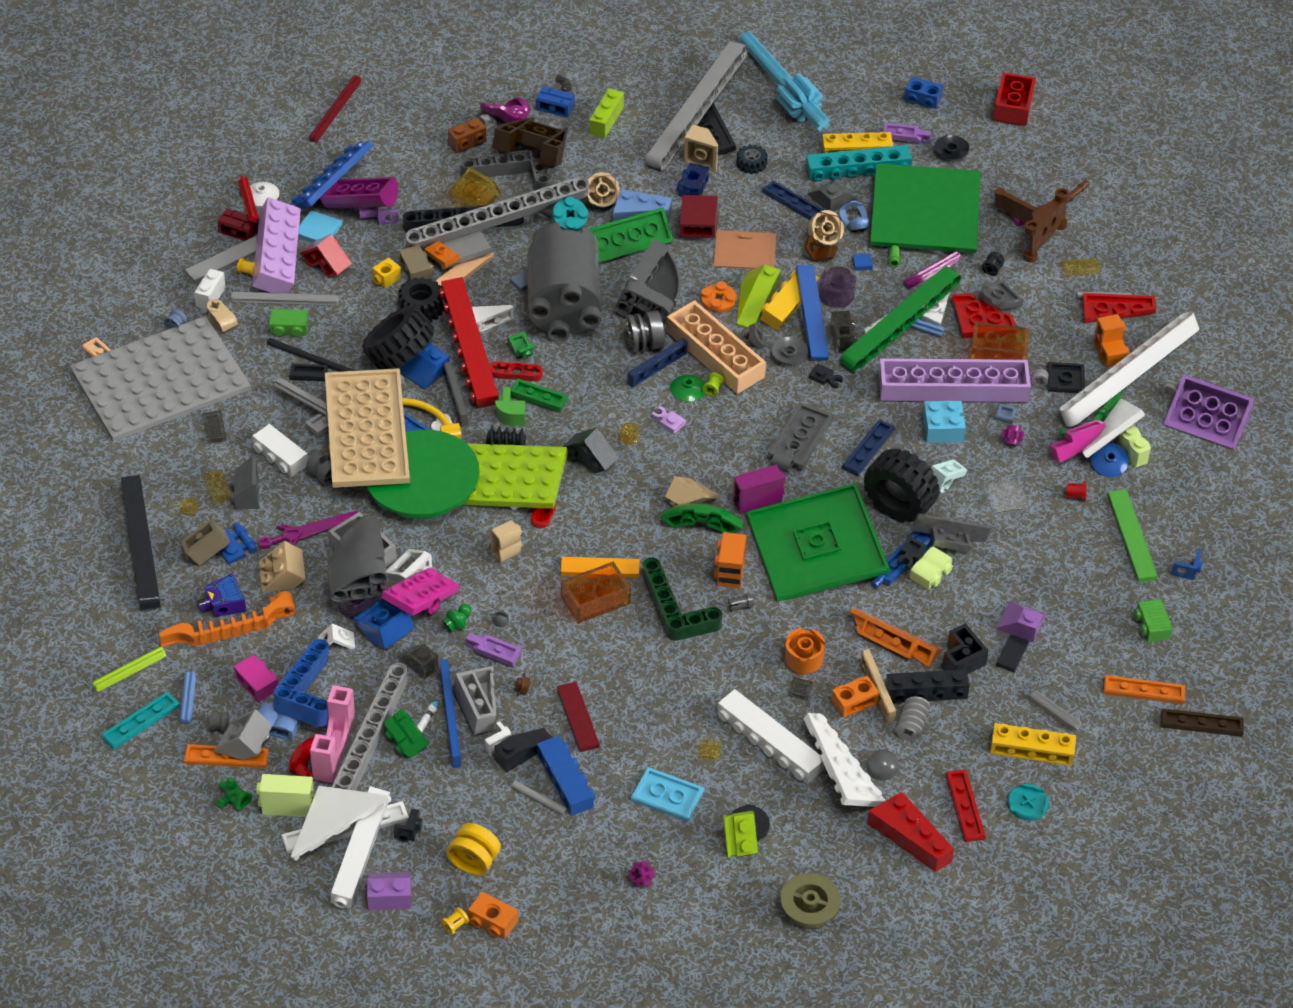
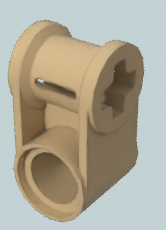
M218 299L208 301V319L215 325L216 329L219 328L222 331L220 333L238 325L235 315L222 301Z

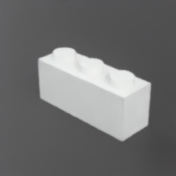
M268 424L252 436L254 450L258 454L262 453L269 463L276 464L282 473H287L292 477L306 467L308 461L307 453L272 425Z

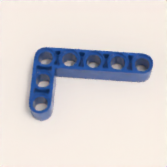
M323 639L314 640L275 688L273 702L275 711L315 726H324L328 723L327 701L305 693L328 662L329 643Z

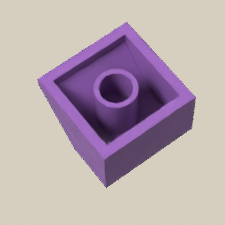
M411 872L369 873L367 879L368 909H412Z

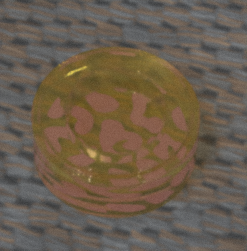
M185 498L179 504L180 511L184 515H193L198 512L199 503L195 498Z

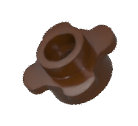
M523 673L522 678L518 677L516 680L515 689L518 690L517 696L520 693L526 694L529 689L530 678L525 677L526 673Z

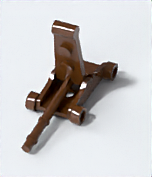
M1087 180L1078 184L1070 193L1065 188L1057 189L1054 199L1045 205H1039L1037 208L1007 193L1003 188L995 190V206L1003 208L1025 223V232L1030 235L1029 244L1023 252V259L1026 262L1033 263L1037 261V250L1056 229H1066V204L1085 191L1090 185Z

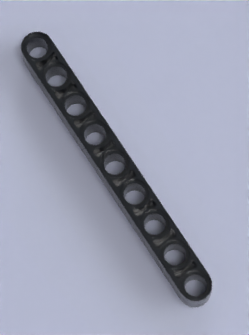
M140 474L121 477L141 611L161 608Z

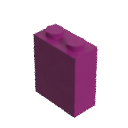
M776 464L734 476L733 502L739 513L743 514L747 511L782 502L783 495L785 494L783 486L786 481L784 472L780 471Z

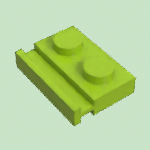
M748 811L734 813L729 816L723 815L727 857L758 853L754 812Z

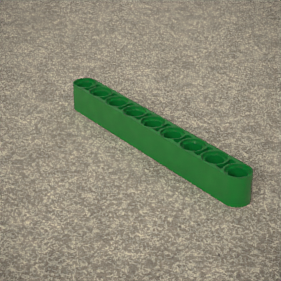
M944 266L841 355L840 363L854 373L858 368L861 369L956 288L961 281V276L947 266Z

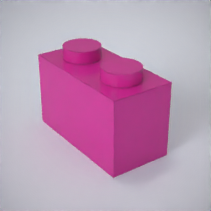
M253 654L234 666L235 678L258 703L274 694L279 680L274 672H270L267 669L263 660H258Z

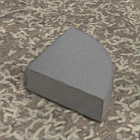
M484 114L480 116V121L486 127V130L497 125V121L491 115Z

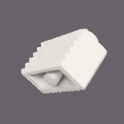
M214 269L207 271L194 292L196 307L207 309L208 301L220 298L221 293L226 288L224 272Z

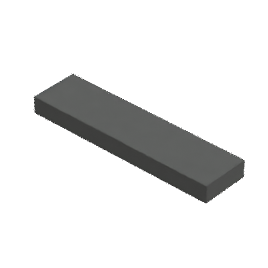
M451 362L444 363V376L460 426L465 427L468 426V414Z

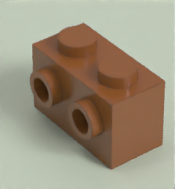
M478 118L448 129V144L456 154L487 142L486 127Z

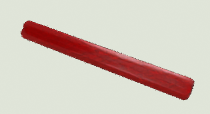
M240 176L238 183L249 222L253 221V223H256L259 216L247 177Z

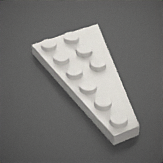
M807 713L803 719L810 734L817 740L815 743L816 748L822 751L821 759L830 778L836 781V792H841L842 798L840 801L842 805L876 807L885 802L886 800L883 798L882 792L874 786L870 776L859 766V761L850 754L849 748L841 742L837 732L829 726L826 717L820 713Z

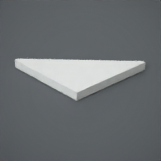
M1120 399L1105 419L1106 427L1082 451L1084 456L1088 458L1144 417L1145 414L1142 409Z
M318 786L291 858L297 861L300 859L299 856L325 843L326 839L334 834H340L358 819H364L385 802L389 803L391 797L384 794Z

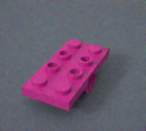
M427 568L384 590L381 598L412 616L423 610L433 614L439 608L441 601L455 594L459 590L460 585L453 582L452 579L441 575L435 569Z

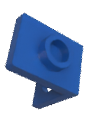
M1197 550L1194 566L1174 562L1171 575L1194 580L1196 572L1200 573L1203 561H1199L1201 550ZM1183 568L1187 570V573L1181 574L1177 569Z

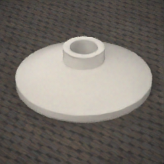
M257 182L250 185L256 206H263L267 197L275 200L279 197V189L272 183Z

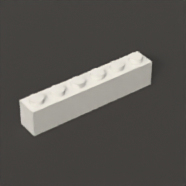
M734 689L718 702L717 714L723 722L727 721L730 723L734 730L739 734H744L751 744L758 745L768 757L772 756L776 759L782 768L789 769L797 780H803L808 784L824 770L821 755Z

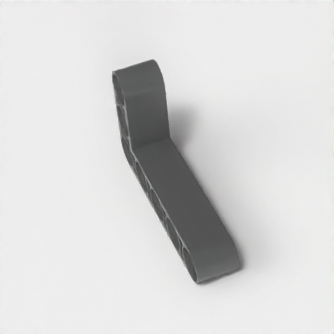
M537 149L466 157L461 160V176L464 179L531 172L535 190L551 186L549 169L545 164L539 163L541 152Z

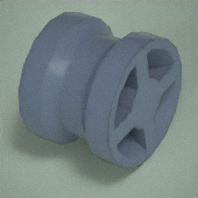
M173 309L170 312V316L164 319V324L167 328H179L180 325L186 323L187 317L182 311Z

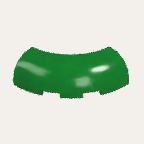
M680 504L666 509L661 515V519L672 528L695 525V522L706 523L708 527L722 533H736L742 530V520L730 511L709 504Z

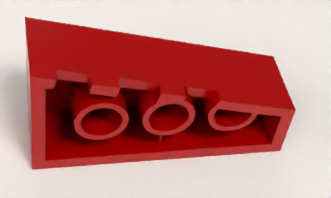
M903 792L869 810L867 822L869 826L880 831L886 838L893 840L900 848L910 852L917 860L936 872L952 863L954 848Z

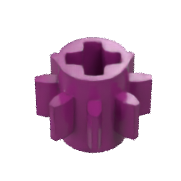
M1007 425L1006 429H1002L1001 438L1005 439V444L1018 445L1019 441H1023L1024 432L1020 431V426Z
M648 861L634 862L633 868L628 870L630 882L636 883V887L650 886V880L656 877L653 870L654 866H649Z

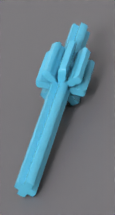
M747 31L746 34L742 32L739 36L741 38L739 42L748 46V52L779 85L777 91L780 95L777 96V101L792 118H796L799 122L805 121V117H807L819 131L823 128L827 129L830 126L828 123L830 119L821 110L822 104L820 100H822L823 96L808 78L803 77L801 74L796 73L794 78H792L750 31Z

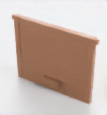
M717 230L714 264L712 266L755 269L762 265L774 267L776 233Z

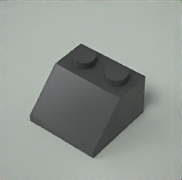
M256 456L250 457L235 469V477H231V488L234 489V492H231V503H235L236 510L259 509V475Z

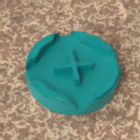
M1022 784L1017 788H1013L1009 793L1008 807L1010 812L1017 818L1034 821L1042 818L1048 811L1049 798L1040 787L1033 784Z

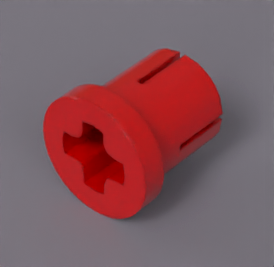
M1083 482V484L1067 483V498L1086 501L1087 482Z

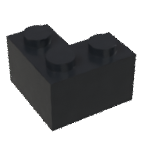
M598 427L576 433L563 446L567 447V456L571 460L578 461L584 459L590 470L594 473L606 471L618 458V455Z
M966 623L949 631L947 646L950 650L944 652L942 663L944 670L967 669V674L986 665L989 650Z

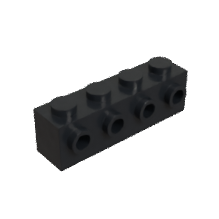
M967 669L887 674L885 687L892 703H904L910 697H921L927 701L968 699L970 684Z

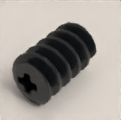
M491 425L487 432L486 444L525 446L526 434H524L523 428H521L519 433L516 432V428H513L510 433L508 427L502 432L501 426H498L497 431H494V427Z

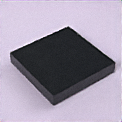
M1047 363L1048 392L1079 393L1085 388L1084 364Z

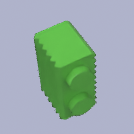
M272 309L269 322L270 335L307 336L309 326L308 310Z
M1162 599L1138 602L1137 609L1134 610L1135 620L1141 624V635L1146 637L1147 642L1169 640L1173 627L1165 611Z

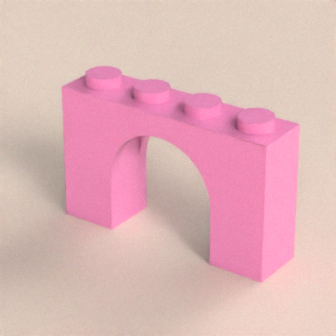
M333 685L327 701L329 714L326 736L316 734L310 749L313 780L334 783L355 722L353 689Z

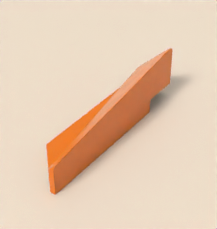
M851 608L850 610L851 614L854 615L858 634L908 659L914 657L925 666L930 667L943 651V649L859 609Z

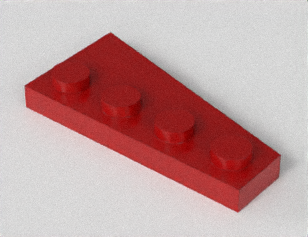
M1083 293L1082 296L1084 323L1097 322V318L1116 314L1120 318L1155 314L1156 312L1155 296Z

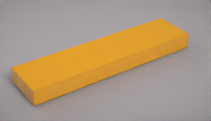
M562 557L561 576L639 578L640 559Z

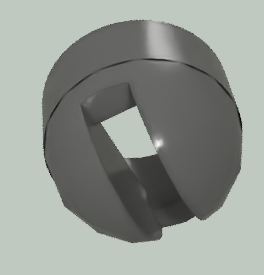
M504 611L496 612L493 616L494 625L497 627L508 625V614Z

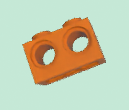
M867 675L832 689L831 701L840 715L845 718L877 705L879 691Z

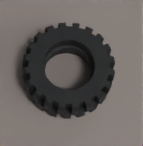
M404 306L381 320L367 334L362 344L363 351L378 370L396 369L412 360L414 356H417L427 346L426 344L431 341V337L434 335V327L417 306Z
M896 448L885 450L869 466L864 475V488L868 492V498L873 501V505L878 507L883 514L886 513L890 518L898 519L900 522H914L917 514L925 515L938 499V479L934 476V471L931 467L929 468L924 460H920L919 456L910 454V451H901V449Z

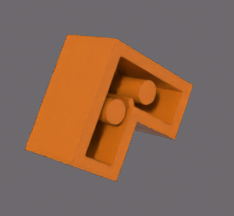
M1118 314L1097 318L1093 343L1106 368L1113 367L1130 354L1129 348L1123 342V333L1126 330V326Z

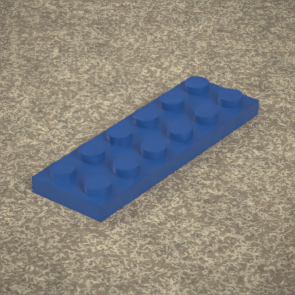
M370 140L364 143L360 141L354 146H347L343 150L344 153L342 155H338L333 159V164L326 166L322 174L312 179L313 183L311 185L305 186L301 194L291 199L292 203L290 205L301 209L312 206L373 147Z

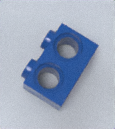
M911 77L905 89L904 100L936 109L943 96L944 85Z

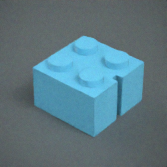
M924 401L923 422L926 443L964 442L966 426L962 401Z

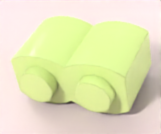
M1132 425L1118 435L1117 445L1125 450L1128 455V461L1133 466L1138 467L1148 463L1151 447L1148 441L1141 437L1138 428Z
M934 546L931 547L912 567L910 579L928 590L932 586L937 587L941 577L951 572L953 565H951L952 557Z

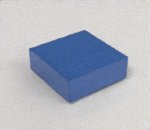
M870 253L853 254L852 259L855 271L873 270Z

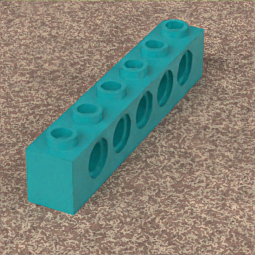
M908 145L809 154L806 155L805 167L809 180L819 181L829 178L837 179L839 177L876 174V163L911 166L912 157Z

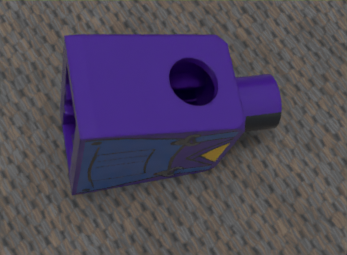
M233 573L204 587L206 598L196 601L200 612L211 608L214 617L246 612L245 599Z

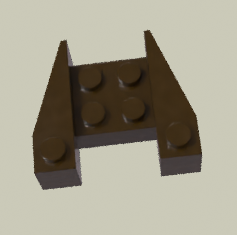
M531 117L501 124L495 128L492 148L496 149L499 153H508L521 144L523 147L537 148L541 152L539 163L545 164L548 168H555L562 163L568 133L567 127L561 130L535 122V118Z

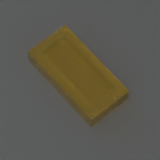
M1098 258L1069 260L1062 263L1067 277L1098 274L1102 271Z
M223 470L205 473L204 478L213 504L231 500V494Z

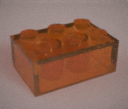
M975 322L971 359L1027 360L1029 328Z
M613 561L562 580L561 598L579 624L631 604V587Z

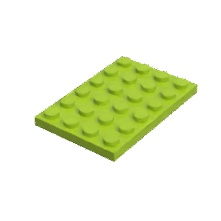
M468 444L478 459L480 477L476 490L473 491L469 496V500L463 505L554 509L568 454L567 447Z

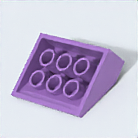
M1183 375L1163 425L1235 449L1248 423L1255 405V399Z

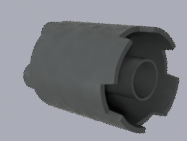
M557 222L538 229L533 234L532 244L527 251L528 314L531 321L539 329L548 333L550 340L554 342L565 341L569 338V334H577L587 329L596 328L601 323L599 244L595 235L585 227L581 228V232L561 230L560 224Z

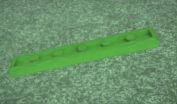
M1127 489L1108 491L1107 496L1137 581L1157 580L1158 576Z

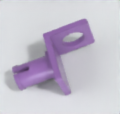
M380 207L359 208L360 219L376 217L379 225L399 223L398 210L380 211ZM387 215L395 216L393 220L385 219Z

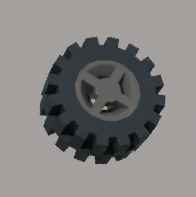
M749 144L747 147L745 145L737 152V167L741 171L744 170V173L750 172V174H753L755 172L758 174L759 171L762 172L766 169L768 154L761 146L757 147L755 144L754 146Z

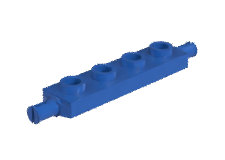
M915 531L911 535V537L926 544L922 554L932 545L929 533ZM905 542L886 559L890 573L876 576L871 582V586L874 589H877L882 583L890 586L906 570L908 566L906 562H901L899 566L897 565L898 559L901 556L899 553Z

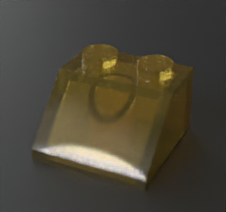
M471 167L465 171L448 191L449 195L468 206L490 205L501 193L494 180Z

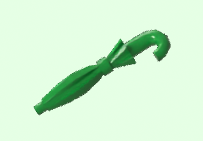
M1122 390L1110 398L1102 409L1096 410L1097 413L1094 414L1095 417L1092 421H1105L1109 410L1114 408L1119 401Z

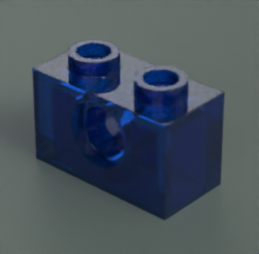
M689 163L687 169L683 170L682 180H679L677 184L679 197L683 195H702L709 180L708 166Z

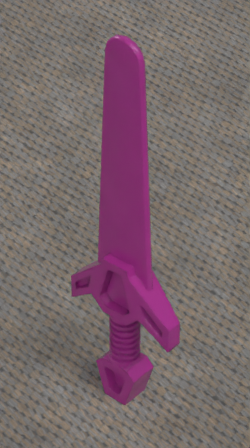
M359 511L349 512L298 527L285 524L276 526L277 529L283 531V534L273 538L265 536L257 541L260 549H270L272 545L284 541L296 546L299 540L330 530Z

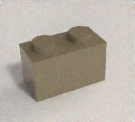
M420 245L399 250L400 263L408 279L413 280L416 277L417 279L421 277L432 279V273H434L433 265L428 262L427 253L422 251Z
M212 518L181 541L185 553L198 565L209 560L214 554L230 543L226 531Z

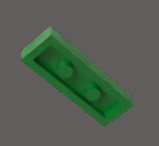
M518 378L511 388L512 397L559 413L568 401V395Z

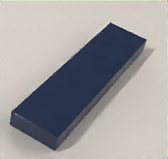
M772 181L762 189V193L808 220L824 210L775 181Z
M684 338L680 339L628 372L627 384L635 387L686 355L687 341Z
M879 419L842 465V469L859 476L894 432L895 426Z

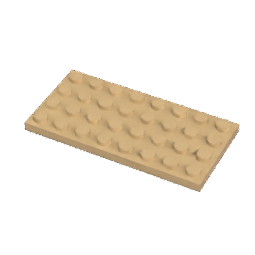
M400 369L325 373L333 488L410 483Z

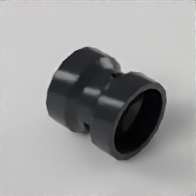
M990 252L982 264V271L991 276H996L1003 266L1005 259L998 252Z

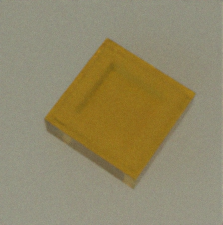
M701 739L699 759L719 761L722 741Z

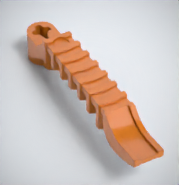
M283 591L269 598L270 604L262 607V616H258L256 611H252L250 619H247L245 614H241V621L236 622L235 618L231 617L230 624L226 625L222 619L219 621V627H215L213 621H209L207 630H204L201 621H197L198 632L195 633L193 627L188 623L171 626L159 633L161 647L174 643H187L192 646L206 645L209 642L213 643L229 637H238V635L249 634L252 631L257 632L260 629H269V625L275 619L295 614L293 596L290 592Z

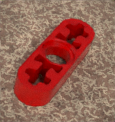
M496 361L490 365L493 378L517 380L518 378L524 381H539L543 377V368L537 364ZM519 370L521 373L513 374L512 371Z

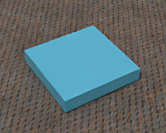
M311 210L299 225L298 238L314 242L330 234L334 237L342 226V220Z

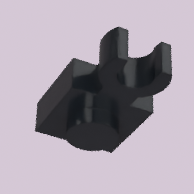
M819 363L808 376L809 379L822 385L829 383L835 389L838 388V383L834 381L843 382L841 375H833L834 370Z
M909 536L899 553L901 556L898 559L897 565L899 566L901 562H906L908 564L906 570H910L913 561L917 562L926 544Z

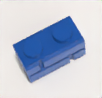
M543 86L536 98V110L567 118L575 106V94Z

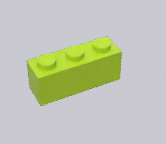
M608 88L589 119V134L606 138L624 108V92Z

